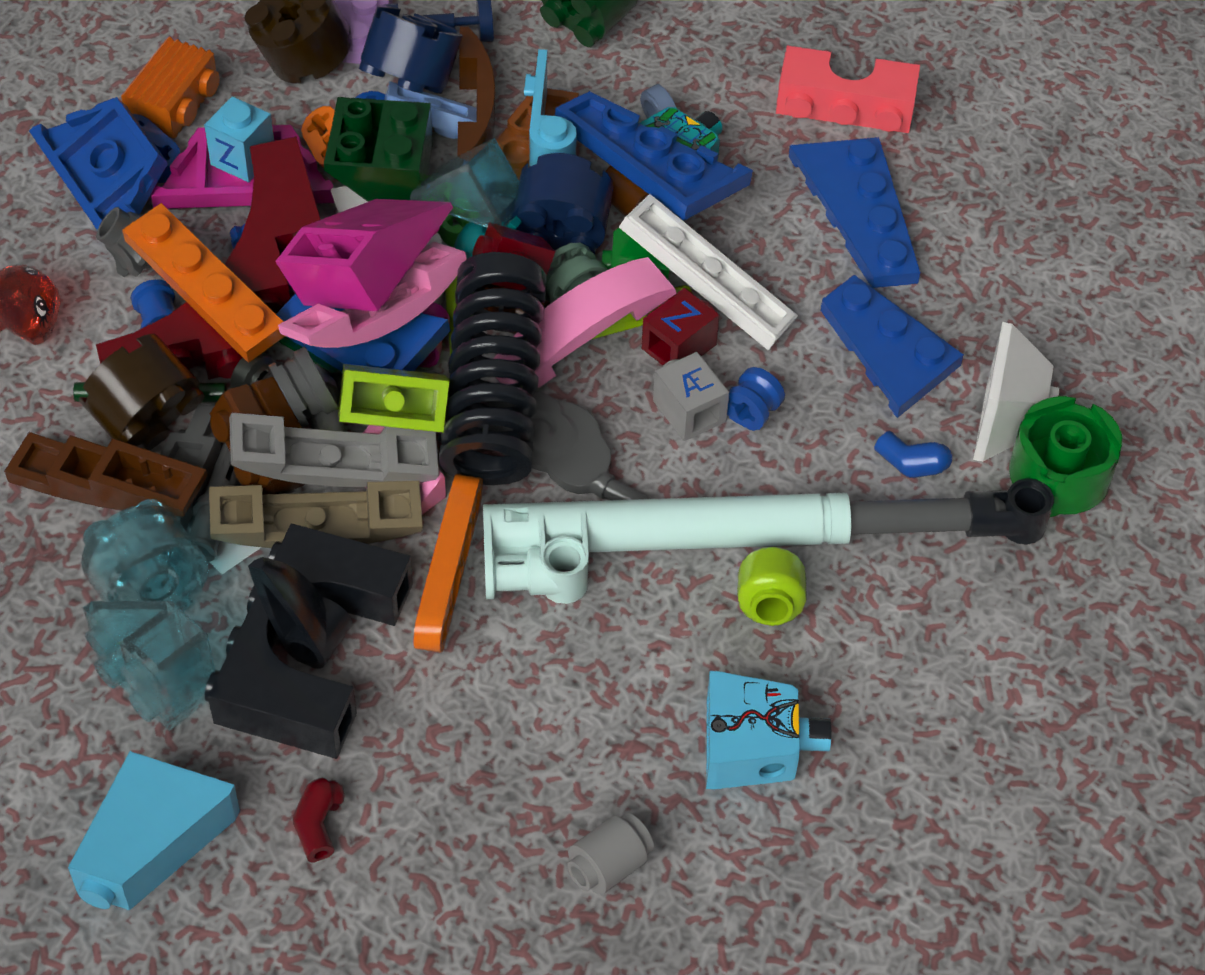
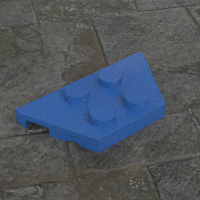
M118 97L98 103L90 110L81 109L67 114V123L50 129L39 124L29 130L97 230L104 217L115 207H119L125 212H133L140 215L168 164L134 115Z

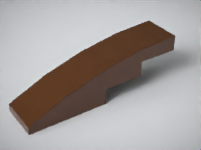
M28 432L4 470L9 483L54 497L102 508L168 516H185L208 476L206 469L113 438L108 447L72 435L69 436L66 443H62L32 432Z

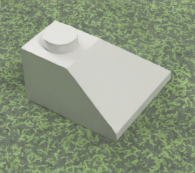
M1002 322L987 381L973 460L983 462L1013 447L1020 424L1030 407L1039 401L1059 395V387L1051 386L1054 366L1011 323Z

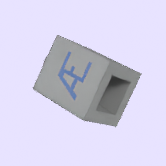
M698 352L680 360H671L660 369L655 370L653 402L683 441L689 440L726 422L729 391Z

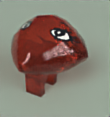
M27 265L4 267L0 270V332L7 328L9 332L33 345L47 341L53 332L60 307L59 290L55 283L38 269Z

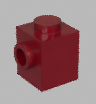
M489 222L485 235L478 237L472 256L489 252H505L520 255L542 267L547 277L556 251L540 236ZM492 283L508 289L520 291L526 289L525 286L517 283Z

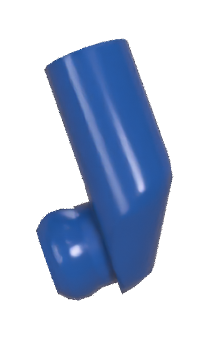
M892 431L882 434L874 446V450L904 476L909 478L937 475L947 470L952 463L951 450L944 444L929 442L907 445Z

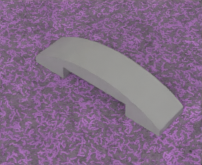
M231 413L229 417L231 465L257 475L288 482L335 487H367V482L419 481L421 483L436 480L439 476L436 432L384 427L381 434L284 427V417Z

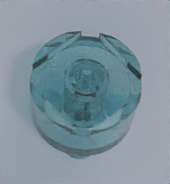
M155 499L144 500L137 506L129 507L114 514L106 521L94 522L84 532L83 541L85 547L81 558L83 573L115 620L124 624V621L134 622L138 628H150L184 612L192 604L189 595L196 585L199 584L203 588L207 580L208 563L205 555L175 515Z

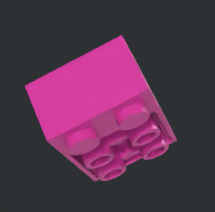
M374 199L301 227L275 262L305 306H314L319 303L330 308L379 311L382 305L388 301L390 294L406 272L414 265L416 258L438 232L440 225L451 212L453 206L451 202Z

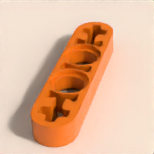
M459 474L454 476L416 617L413 638L415 649L442 653L444 650L481 506L482 478Z

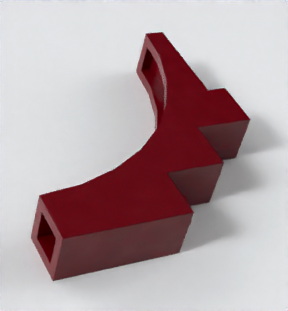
M296 136L250 146L254 172L251 209L241 238L225 262V265L275 314L290 300L287 279L275 261L301 227L321 220ZM187 302L171 314L134 333L96 344L101 364L122 346L128 353H131L142 346L137 341V338L147 334H156L189 370L193 367L205 365L209 380L219 377L231 379L236 365L243 358Z

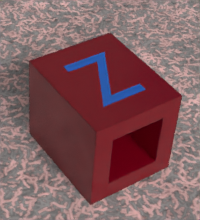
M683 288L643 318L641 349L662 365L674 359L680 360L695 352L703 356L717 345L720 314L715 311L710 303L697 298L687 289Z

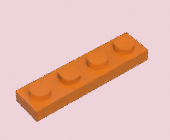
M162 203L122 229L125 242L248 363L285 337L280 334L278 327L284 321Z

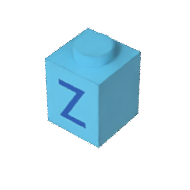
M232 96L204 124L210 164L244 181L250 182L254 178L250 146L274 141L271 113Z

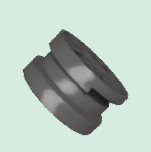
M305 346L293 352V358L285 362V366H277L275 362L269 365L277 384L302 428L309 425L307 418L311 417V413L315 416L322 411L329 414L339 409Z

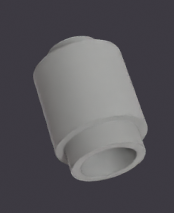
M626 813L622 817L612 816L569 847L568 855L570 861L567 863L568 872L573 881L582 890L589 891L591 889L593 892L603 895L647 862V855L654 849L653 839L646 826L633 814Z

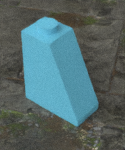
M130 751L68 866L79 897L86 903L100 909H109L112 904L131 910L236 820L240 808L235 785Z

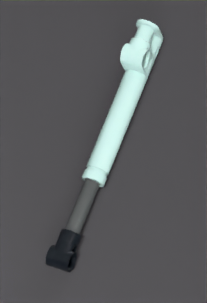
M1026 478L1013 483L1009 490L967 491L964 498L849 501L847 493H827L825 496L820 494L483 504L486 599H494L496 591L528 590L530 595H546L548 599L556 603L567 604L575 602L582 598L587 591L589 552L821 545L822 542H827L828 544H849L850 536L857 534L965 531L967 537L1006 536L1010 541L1017 544L1028 545L1036 543L1043 537L1054 505V495L1045 483L1036 479ZM559 570H570V571H568V572H561V571H559Z

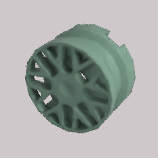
M570 243L556 250L550 268L554 269L548 271L546 277L545 300L553 303L576 286L608 270L607 267L596 259L588 246L582 243ZM564 254L565 259L561 261V256Z

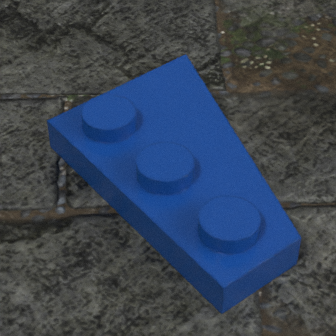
M856 275L851 276L822 299L820 311L847 349L855 352L866 368L865 374L874 387L879 386L889 400V408L897 418L962 364L964 354Z

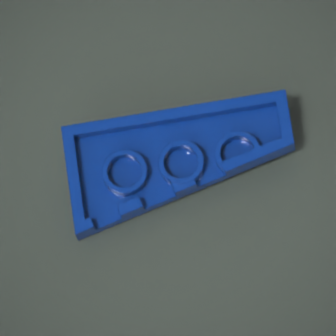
M590 91L555 109V116L563 117L571 121L575 126L577 140L646 193L651 194L684 221L750 185L752 169L739 163L734 169L717 161V152L702 145L697 151L676 141L677 133L663 126L660 128L646 127L639 123L640 115Z

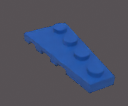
M879 137L790 145V160L795 168L799 167L806 178L805 184L812 195H817L825 207L826 217L833 228L837 227L846 240L845 247L872 288L918 284L920 277L919 266Z

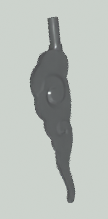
M416 368L415 372L440 374L435 371L422 368ZM535 391L532 396L536 400L537 408L536 413L530 419L535 425L534 437L530 440V442H533V469L548 473L550 478L560 487L575 494L593 493L602 499L606 497L610 500L651 499L617 481L615 476L609 473L611 469V450L607 442L601 437L600 427L596 418L588 410L577 404L558 401L548 394ZM502 401L479 402L497 408L516 406ZM489 425V430L506 432L513 430L504 426Z

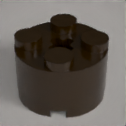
M260 0L256 5L248 9L244 17L251 38L277 77L288 83H302L299 77L311 74L315 80L326 76L342 63L351 46L348 42L351 28L334 0Z
M147 334L137 338V341L142 346L131 353H128L123 346L113 352L86 380L83 388L89 394L88 397L79 398V402L111 438L134 446L142 444L146 450H151L163 442L170 434L168 426L180 415H186L195 410L205 397L199 389L198 379L156 334Z

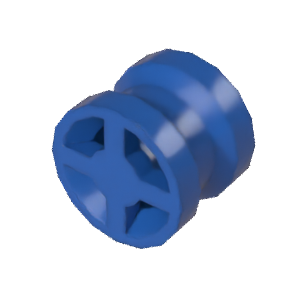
M757 367L747 368L739 377L738 386L731 387L728 390L727 415L731 420L749 430H760L769 420V412L775 411L784 402L785 392L783 386L768 371Z

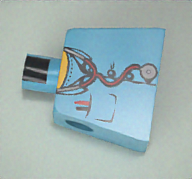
M720 671L709 672L706 716V789L792 781L796 777L800 750L830 751L831 719L799 717L798 689L795 686Z

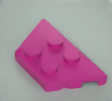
M272 125L274 141L297 137L316 204L335 203L331 193L333 188L332 182L330 180L325 181L317 170V161L308 149L301 146L300 137L291 125ZM199 127L189 139L187 149L178 154L170 165V177L162 187L156 185L151 193L153 208L160 203L167 209L251 206L254 178L247 182L210 164L205 127Z

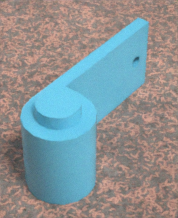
M538 49L536 75L526 74L524 96H533L529 130V167L537 164L538 157L545 154L564 153L576 155L577 133L572 122L563 117L545 115L548 50Z

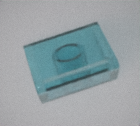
M494 137L440 165L411 192L410 200L451 202L453 209L449 215L484 227H488L489 222L505 226L512 218L519 179Z

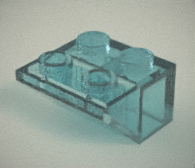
M91 601L83 607L89 631L85 633V637L96 652L98 660L94 662V667L97 673L109 687L115 689L120 685L130 694L129 701L145 721L151 722L155 718L170 732L207 702L205 701L206 684L211 673L216 672L208 634L172 601Z

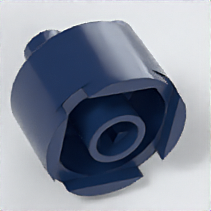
M377 5L361 54L359 69L378 77H385L386 73L399 77L397 85L413 92L423 93L425 89L442 94L444 88L447 87L463 35L457 34L456 29L416 13H414V16L403 14L402 18H400L401 9L387 5Z
M551 153L539 156L537 164L529 167L527 163L521 171L511 220L517 216L522 222L515 230L542 237L554 250L570 243H582L588 246L595 255L596 249L601 246L606 234L614 191L612 179L604 170L602 176L591 170V161L583 157L564 153Z

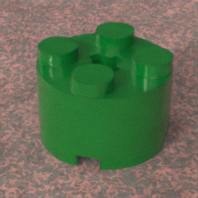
M1067 396L1047 398L1030 407L1020 424L1009 463V474L1012 484L1018 480L1029 478L1041 481L1051 489L1054 495V505L1050 517H1055L1059 514L1082 513L1094 508L1104 500L1108 493L1122 447L1120 428L1108 412L1095 404H1092L1091 409L1075 404L1076 398Z

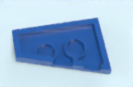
M295 294L276 315L281 320L286 321L312 306L303 305ZM332 308L340 312L345 310L342 308ZM420 313L405 325L382 337L353 346L323 348L310 346L292 338L289 339L301 347L305 346L309 352L343 372V364L415 371L451 330L448 319Z

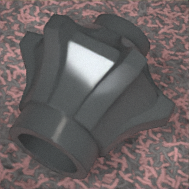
M115 207L102 220L97 230L96 238L105 244L106 249L113 255L119 275L125 277L130 273L137 277L143 269H148L151 266L125 242L122 229L143 215L125 212L119 207Z

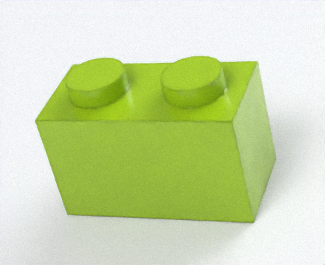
M343 364L338 412L339 422L444 433L449 380L443 374Z

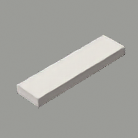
M651 194L640 202L620 224L619 228L767 350L775 344L798 317L795 312Z

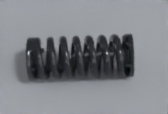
M505 252L481 253L469 257L462 262L457 272V288L455 292L457 306L453 312V326L455 329L451 335V349L453 352L448 362L450 377L448 379L446 424L444 425V433L441 432L442 445L440 446L439 465L452 477L456 474L483 479V485L494 486L518 482L527 477L532 470L533 442H530V440L534 437L535 425L530 419L536 413L537 408L536 400L532 395L538 389V376L534 371L540 365V353L536 348L542 342V330L539 324L544 318V307L541 303H545L546 274L537 263L520 255ZM496 282H511L523 285L526 289L521 291L508 288L485 289L482 286ZM499 307V312H491L484 308ZM504 309H521L525 313L504 312ZM482 331L519 332L523 336L489 335ZM488 353L515 355L521 359L514 361L490 359L482 355ZM480 378H510L518 381V383H491ZM502 401L516 406L497 408L479 402ZM489 425L504 426L513 430L506 432L489 430ZM473 449H489L509 456H491L474 451Z

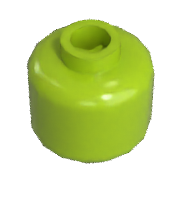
M768 547L751 552L742 560L738 571L737 596L739 607L746 617L756 623L774 626L794 620L803 611L807 600L806 572L804 564L797 555L786 549Z

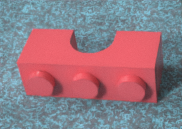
M787 45L779 82L776 114L836 122L841 125L849 124L876 128L887 132L909 133L920 65L876 59L874 70L868 77L860 80H848L837 76L831 70V52Z

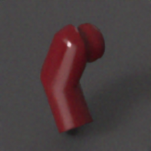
M318 778L306 785L293 814V825L307 860L311 863L328 858L334 853V847L324 825V820L328 811L338 810L339 804L344 802V789L336 780Z

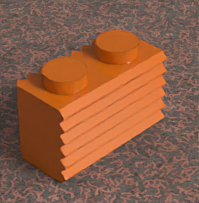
M169 36L121 95L122 102L132 114L148 118L168 137L176 138L178 132L180 133L183 127L190 126L194 122L200 103H203L205 98L212 97L217 91L220 75L216 71L214 53L210 49L205 51L202 47L197 48L194 44L190 46L186 41L184 43H181L178 39L174 41Z

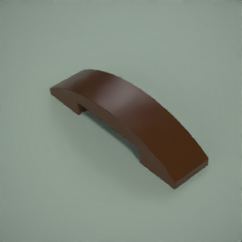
M460 26V34L463 35L459 47V90L477 89V122H458V186L462 187L461 176L469 166H476L483 157V149L494 136L495 79L489 56L483 44L469 27Z

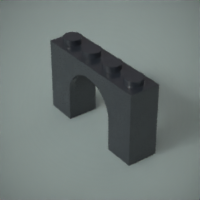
M292 523L283 541H276L268 557L298 570L314 585L324 598L339 604L347 613L392 626L396 625L413 585L410 555ZM254 585L248 598L246 618L242 626L236 625L229 635L226 646L227 657L221 670L215 669L206 684L205 701L209 702L213 723L337 759L357 714L354 687L295 670L278 659L272 651L278 636L265 612Z

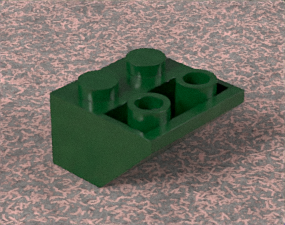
M338 97L324 160V170L367 202L374 199L423 201L433 147L431 103Z

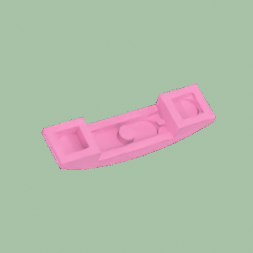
M432 242L424 247L416 258L414 265L406 272L390 294L388 301L382 305L379 311L345 309L340 312L318 303L279 324L280 334L310 346L323 348L353 346L382 337L414 319L440 297L456 278L461 263L467 259L465 251Z
M648 257L633 260L606 270L576 286L544 308V318L539 324L542 330V342L536 348L540 353V365L534 371L538 376V388L556 377L552 368L554 364L618 320L631 313L637 321L677 294L673 285ZM517 332L513 337H521L523 335ZM497 354L494 359L512 361L521 359L515 355ZM495 377L501 384L518 383V381L510 378Z

